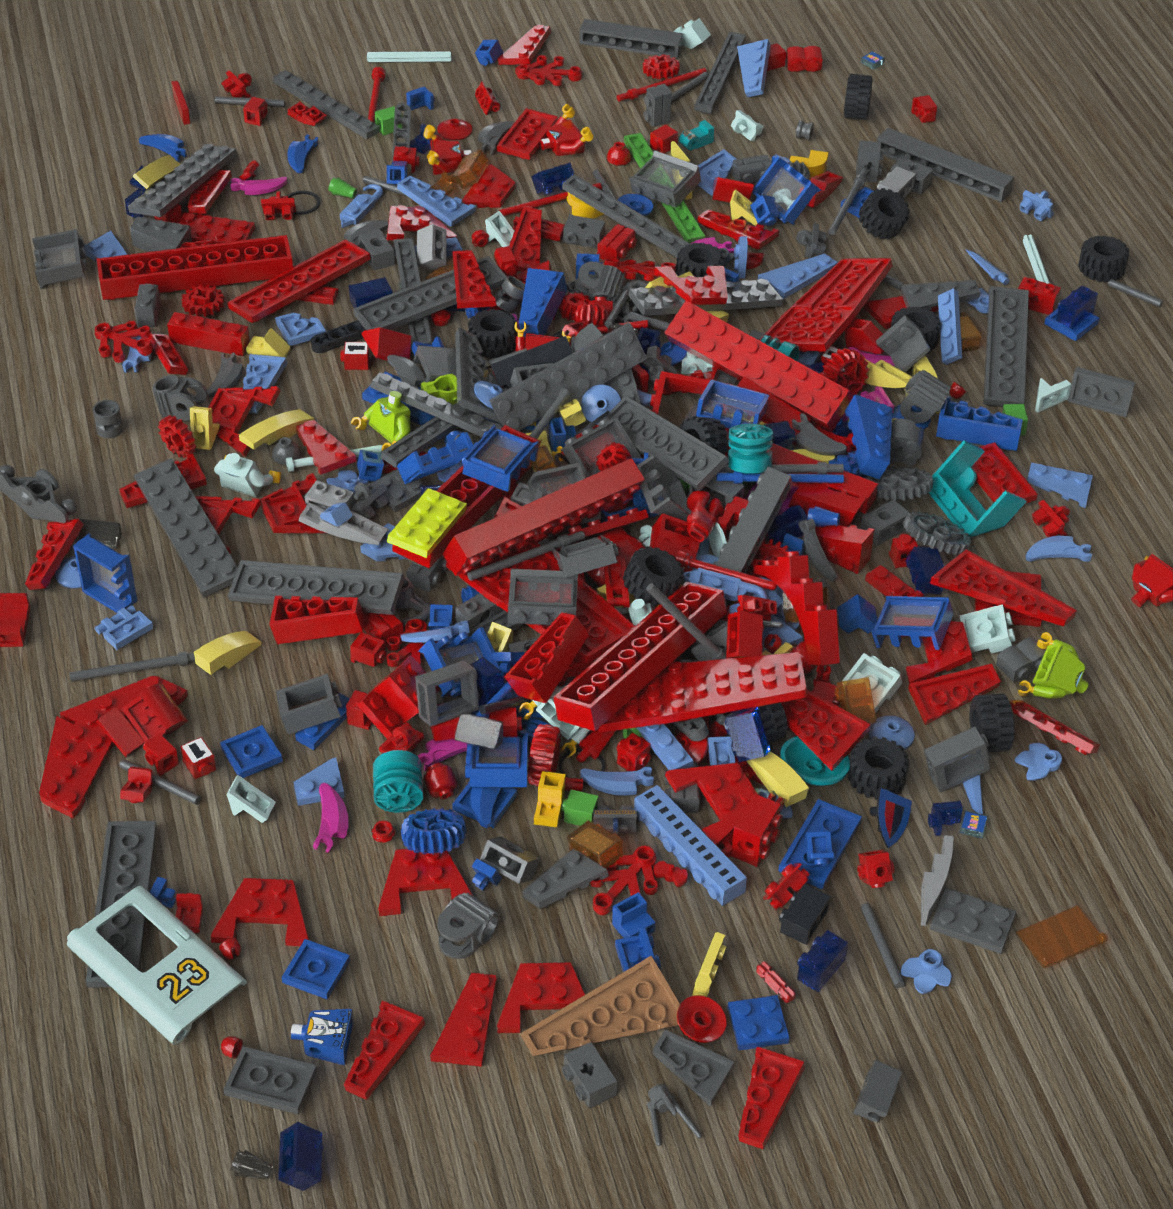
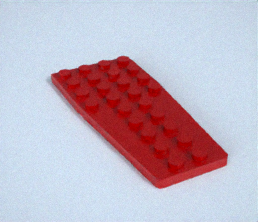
M848 258L840 260L794 303L763 336L768 335L773 337V339L777 338L781 344L786 341L798 345L801 352L827 351L855 319L893 267L891 258Z
M533 541L529 543V546H527L525 549L518 551V549H515L511 551L512 553L507 557L500 559V557H497L493 559L494 561L490 564L512 557L522 552L531 550L541 545ZM548 552L472 581L463 573L457 576L488 600L508 612L511 569L560 571L557 559L552 553ZM446 561V567H447L449 570H451L450 566L448 565V563H447V561ZM479 565V566H477V567H475V568H476V569L482 568V565ZM578 576L576 617L589 636L576 657L584 663H590L604 654L634 628L635 625ZM516 582L514 601L571 603L572 584H560L559 591L552 592L551 583H537V590L530 591L528 589V582ZM526 624L541 635L550 626Z
M794 652L686 663L672 662L599 727V733L672 723L807 697V689L801 654Z

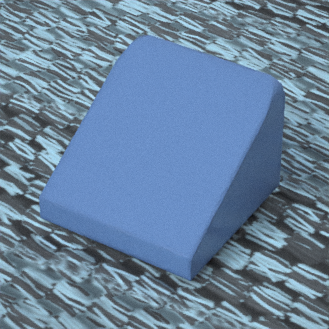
M344 502L333 504L320 514L321 519L335 526H341L353 516L349 507Z

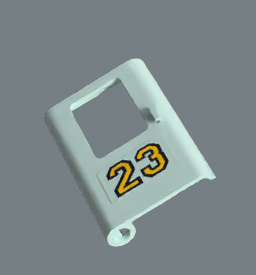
M137 886L81 928L72 930L67 937V946L173 1045L178 1044L188 1035L195 1020L238 986H244L247 983L237 971L143 886ZM129 906H134L178 946L177 949L144 973L138 971L96 931Z

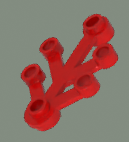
M539 55L536 62L530 65L521 64L515 69L519 79L525 80L530 78L537 85H544L546 78L553 85L560 86L562 85V76L560 75L568 76V79L571 81H580L582 79V70L578 66H572L570 70L554 69L564 65V57L555 56L554 62L546 65L547 57Z
M607 258L603 263L604 265H610L619 269L625 274L624 278L636 279V273L644 275V280H655V262L644 261L636 264L635 260L620 262V260L615 258ZM661 263V267H672L676 273L675 263Z
M129 321L113 327L109 323L104 322L95 327V337L100 340L98 351L103 358L109 357L112 354L116 363L123 362L126 357L122 351V344L137 349L138 353L143 356L150 355L153 351V345L148 338L152 333L149 326H142L138 329L135 321ZM141 336L142 339L137 341L132 339V337ZM109 339L114 340L113 353L110 346L108 345Z
M421 619L409 620L405 624L404 632L398 636L387 638V648L391 651L398 650L400 645L405 642L401 640L402 634L427 631V624ZM411 642L399 652L389 653L387 655V665L397 667L403 659L411 654L421 666L422 653L418 650L424 644Z
M640 846L634 851L633 855L616 857L609 855L604 858L603 867L608 870L609 877L598 881H590V885L598 888L604 882L618 881L607 893H598L594 896L593 909L597 914H608L612 910L613 901L627 885L630 896L638 892L640 894L636 875L641 869L645 879L643 883L644 893L647 895L657 893L658 882L654 879L652 866L656 863V853L651 847ZM619 865H631L628 869L617 870Z

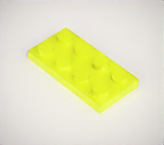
M428 488L389 533L387 542L427 558L466 511L467 503Z

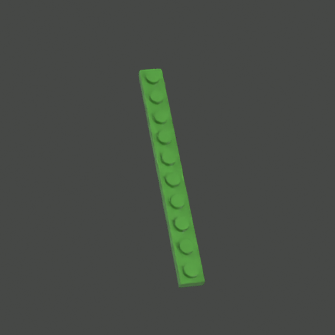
M641 133L624 136V143L641 169L652 158L653 152ZM660 164V168L648 180L674 188L673 183ZM684 201L676 208L662 203L685 241L692 243L705 238L703 231Z

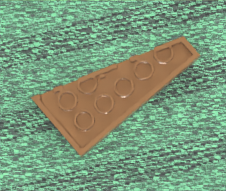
M650 956L522 1032L520 1035L534 1057L581 1047L590 1042L595 1044L679 1026L677 1010L680 1003L654 959Z

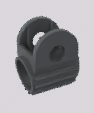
M593 261L587 262L579 269L574 290L576 293L580 294L583 292L584 295L589 296L590 301L595 300V297H607V301L617 303L626 278L616 267Z
M925 370L917 372L904 389L905 396L900 406L902 416L916 423L928 421L936 411L939 412L951 389L950 386ZM911 407H919L922 409V411L920 413H916L912 411Z
M168 375L158 379L152 385L154 397L162 417L171 415L172 417L176 416L177 420H190V408L203 404L208 396L205 386L200 381L190 377ZM187 388L194 389L197 394L193 395L189 393ZM178 404L184 406L185 409L179 408Z
M468 892L456 896L448 903L445 910L438 917L437 926L440 933V950L443 954L453 959H463L472 955L481 944L484 945L491 939L498 925L499 914ZM466 940L465 943L460 946H456L451 942H459Z

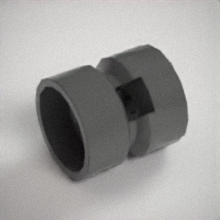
M507 276L501 286L502 289H499L494 297L496 305L512 313L519 305V300L523 299L525 284L513 276Z
M113 400L97 402L93 406L97 434L103 438L117 437L123 432L119 404Z

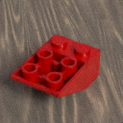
M662 513L652 526L650 547L654 549L657 547L662 551L665 550L675 558L679 550L688 552L693 559H696L700 542L689 536L687 531L688 525L684 520ZM685 568L684 573L692 571L693 568Z

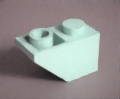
M700 18L695 21L691 19L684 24V28L680 26L673 31L683 33L682 46L690 49L696 47L711 35Z

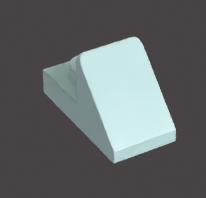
M498 211L485 220L486 230L489 235L488 242L496 238L502 247H507L510 245L514 230L502 213Z
M1040 378L1035 411L1038 413L1068 400L1071 383L1065 380L1050 386Z
M239 775L235 777L227 793L234 816L245 810L261 823L268 819L276 803Z

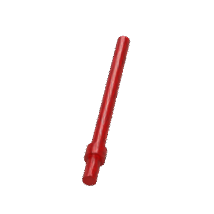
M701 68L638 89L632 88L625 93L617 95L618 102L626 99L632 100L638 98L639 95L647 93V88L656 87L661 84L671 86L696 78L702 73L707 72L706 68Z
M601 183L592 184L596 188L602 190ZM568 192L499 211L503 216L522 212L524 206L536 208L567 199Z

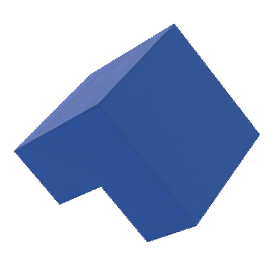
M562 417L552 418L549 422L550 444L552 451L557 452L558 446L565 447V441L576 436L574 425L564 426Z
M859 594L837 607L839 627L849 634L855 629L861 628L868 634L871 632V629L875 628L877 623L876 608Z
M639 892L613 906L612 925L623 938L638 936L640 927L644 926L648 935L655 932L656 922L647 913V902Z

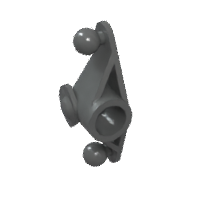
M11 465L0 467V490L32 519L65 523L68 520V515L70 516L77 511V504L72 499H65L60 505L55 502L53 491L59 488V484L55 477L47 470L39 469L35 473V477H14L15 470Z

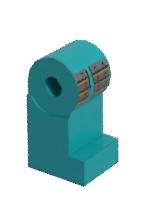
M706 120L699 122V127L683 131L679 137V142L690 151L713 143L714 127Z

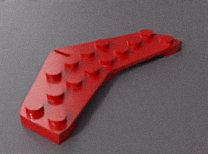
M150 676L60 712V717L56 716L39 790L42 803L71 818H74L81 811L85 803V796L107 753L115 746L98 725L97 719L114 707H117L135 729L122 710V707L140 696V692L152 685L162 683L176 704L179 705L187 698V690L158 676Z

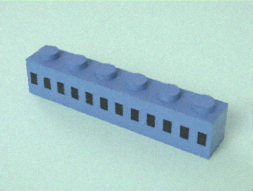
M658 785L635 797L634 810H637V819L648 827L654 837L657 836L668 852H672L676 856L682 867H686L692 873L695 881L699 884L701 883L707 889L711 898L716 899L723 906L745 893L747 877Z

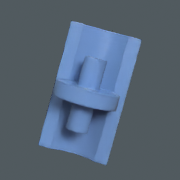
M1025 190L1023 192V200L1020 203V211L1027 214L1031 209L1035 210L1034 217L1039 221L1046 217L1051 218L1054 212H1052V200L1048 198L1049 192L1044 190L1041 194L1037 192L1033 194Z

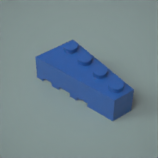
M528 268L519 318L520 330L524 329V322L526 323L525 337L526 333L545 336L568 290L564 272Z
M855 394L847 406L845 414L849 417L848 426L849 430H852L853 433L852 443L857 449L855 454L859 471L862 474L880 479L890 463L892 408Z
M947 396L940 411L936 437L945 440H965L969 443L983 446L995 442L999 448L1017 451L1023 420L1000 412L992 414L987 408L981 406L976 409L968 406V402L960 400L957 403L951 401V397Z

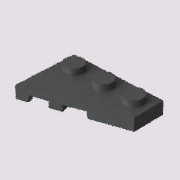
M664 1030L653 1048V1055L710 1107L734 1068V1061L668 1030Z

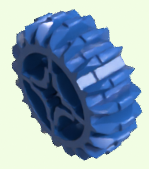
M444 808L425 809V811H417L416 814H410L408 818L404 819L401 829L404 846L408 850H414V853L422 852L424 855L427 853L434 855V853L442 854L444 851H452V848H458L460 844L464 843L466 838V825L463 816L459 815L458 812H453L451 809L444 810Z

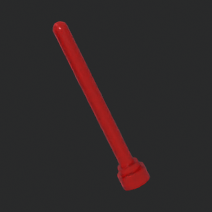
M375 67L371 75L374 84L368 120L373 123L380 84L385 80L386 71L382 67Z
M679 550L675 559L680 562V567L683 570L689 567L702 568L739 578L743 582L758 585L765 589L776 590L777 584L773 581L693 559L688 552Z

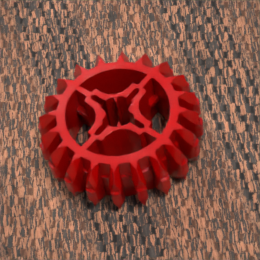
M844 348L843 350L838 349L837 353H832L830 359L826 358L827 363L822 365L824 370L820 373L821 375L850 390L853 397L855 394L857 395V392H862V386L866 385L865 379L869 377L866 373L870 370L867 367L868 362L862 354L854 349Z
M539 724L535 729L527 770L529 784L538 787L542 771L556 773L561 743V731L558 727L549 724Z

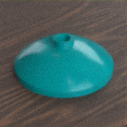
M798 736L787 740L780 752V758L809 785L827 786L840 782L846 777L850 767V760L847 755L831 771Z

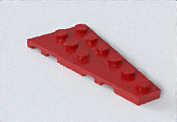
M808 689L807 697L781 702L786 714L788 727L831 771L839 765L856 744L870 731L871 724Z

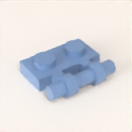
M132 605L126 609L118 610L116 615L111 618L106 617L101 620V624L95 626V631L98 634L103 633L104 639L116 650L153 629V623L141 611L136 612Z

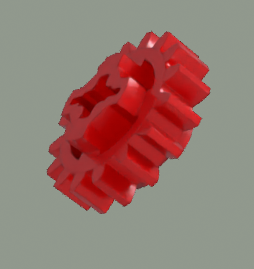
M670 55L649 56V59H644L643 73L647 74V77L652 76L653 79L673 78L680 71L679 60H676L675 57L670 58Z
M199 284V287L192 286V290H186V294H182V307L185 312H189V315L196 314V316L203 315L207 317L210 314L213 316L214 311L220 312V308L224 307V295L221 289L217 290L216 286L210 288L209 284L206 287Z
M168 415L159 421L160 425H158V428L161 431L158 433L161 435L162 441L167 444L166 447L173 454L177 453L178 457L183 456V458H186L187 455L195 452L197 446L194 442L196 440L193 438V433L188 430V426L181 419L177 420L176 416Z

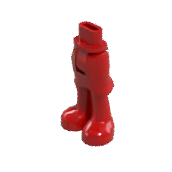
M706 491L692 492L689 494L686 503L691 511V514L687 516V531L689 536L698 542H703L712 533L718 517H722L724 514V507L719 499L714 498L707 505L710 494Z

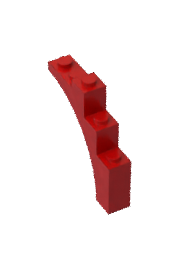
M787 551L786 556H779L777 560H762V565H754V574L765 576L775 582L790 600L803 630L808 665L840 663L837 609H827V605L823 604L822 582H813V578H809L808 555H799V551Z

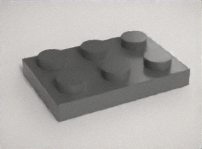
M1076 367L1068 402L1127 417L1135 382Z
M945 887L931 922L930 930L1001 954L1016 911Z
M243 1046L223 1089L224 1095L299 1115L316 1075L317 1067L314 1064Z

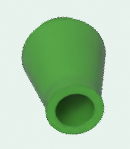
M339 177L333 178L329 184L328 190L332 192V195L350 197L352 199L356 196L357 188H354Z

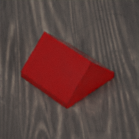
M716 177L714 179L712 199L730 203L733 192L737 190L750 200L754 184Z
M381 327L363 331L362 336L376 358L387 361L389 355H397L410 360V335Z

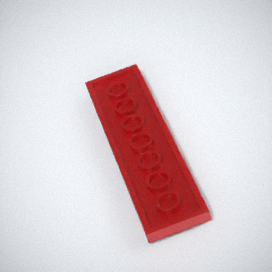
M345 239L228 302V308L251 323L258 322L269 314L371 260L370 253Z

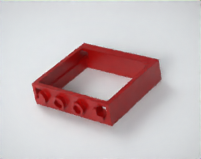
M661 371L660 378L655 379L653 390L656 391V394L651 396L650 406H653L651 411L658 415L664 388L702 395L710 380ZM723 405L722 415L727 416L728 406Z

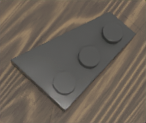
M573 848L522 891L523 898L541 909L566 897L567 892L578 887L583 889L589 886L590 881L609 877L608 870Z

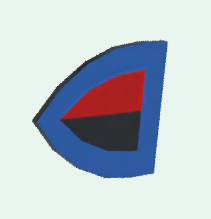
M879 788L877 807L870 808V815L877 816V831L880 832L886 848H889L898 841L908 824L912 801Z

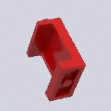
M0 593V647L24 646L30 613L27 593Z

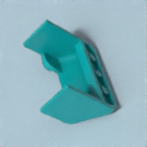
M963 440L932 475L933 488L928 493L953 524H957L958 528L964 529L963 532L968 533V537H974L1004 527L1027 501L1005 490L986 511L969 490L976 481V472L972 466L985 451Z

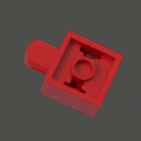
M770 793L768 798L758 794L753 795L734 826L731 857L758 867L762 859H767L771 849L770 845L772 842L776 843L780 836L781 830L778 827L782 820L780 813L785 802L783 797L779 796L776 800V795Z

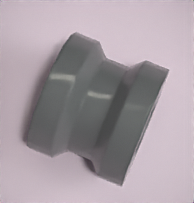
M799 120L796 138L805 137L806 140H811L814 123H804V121Z

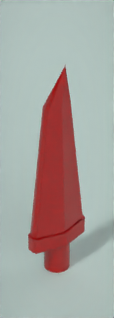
M599 729L590 733L578 744L583 750L576 756V759L581 763L589 756L596 760L615 731L599 733Z

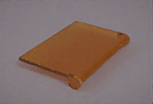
M1078 905L1016 932L1044 969L1107 942V936L1097 931Z

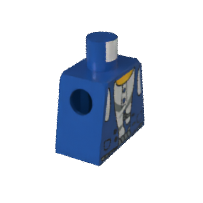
M352 1009L313 1010L309 1014L307 1025H292L291 1039L303 1040L305 1054L309 1057L345 1065L353 1029Z

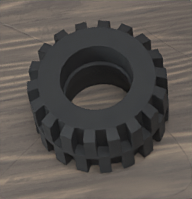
M852 73L849 75L844 104L845 118L867 119L873 84L872 76Z
M876 189L870 193L861 206L859 221L863 223L862 227L867 229L866 232L873 234V237L876 238L878 236L883 240L884 238L891 239L899 234L910 217L909 205L907 202H904L905 199L900 197L899 193H894L891 189Z
M1104 235L1090 237L1082 245L1078 264L1079 270L1091 280L1109 282L1110 279L1116 281V279L1122 278L1125 274L1129 248L1121 240Z
M688 244L677 253V276L690 271L694 277H704L707 275L708 266H724L723 252L711 244Z
M911 306L895 312V315L892 317L891 327L906 315L920 327L930 347L928 352L930 353L937 347L941 322L939 317L934 315V312L928 311L926 308Z
M491 309L483 310L471 317L468 323V332L477 336L483 350L482 357L498 358L511 354L516 349L517 332L515 330V323L517 321L510 313Z
M692 416L685 419V423L680 425V429L723 455L727 453V444H729V439H727L728 433L725 431V426L721 424V421L715 418Z
M642 547L635 551L624 572V586L628 588L630 594L635 596L634 598L642 599L646 604L660 605L646 590L647 586L653 583L668 598L679 588L684 578V570L680 567V562L676 561V558L668 554L667 551H662L657 547L655 549L652 547H646V549Z
M1004 693L974 696L969 713L970 729L976 727L979 734L983 733L989 743V746L986 748L989 753L1009 751L1014 741L1015 725L1012 707L1007 696Z
M781 702L733 711L740 732L754 747H763L787 734V718Z
M872 737V740L868 738L863 739V742H858L851 751L848 780L851 781L850 785L852 788H857V793H863L867 798L875 797V800H878L879 788L898 795V791L901 792L906 783L909 767L907 752L903 751L904 748L901 745L897 746L895 741H888L884 737L882 739Z

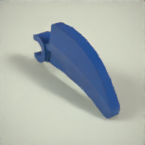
M152 134L139 138L140 144L157 148L171 155L177 162H180L179 156L187 157L185 149L182 148L184 146L183 141L172 135Z
M307 134L304 141H293L289 145L287 153L288 163L297 173L304 172L305 160L312 148L318 146V137L310 140V135Z
M472 787L470 797L471 809L476 820L484 828H488L491 825L492 809L503 787Z

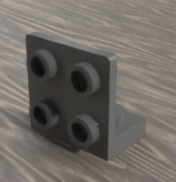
M906 315L876 340L877 345L890 355L895 367L903 372L909 370L930 351V347L920 327Z

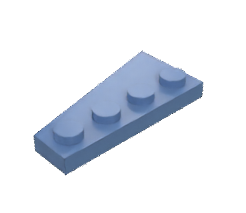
M769 39L737 46L744 90L747 97L764 94L771 46Z

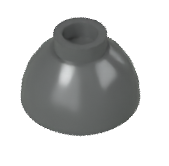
M283 437L274 446L272 458L275 462L286 465V458L292 457V460L300 459L301 451L298 445L291 441L290 438Z

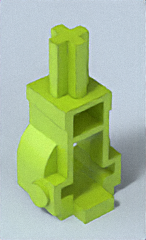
M442 375L436 378L435 381L421 383V390L426 391L428 394L442 398L452 405L457 403V378L455 375Z

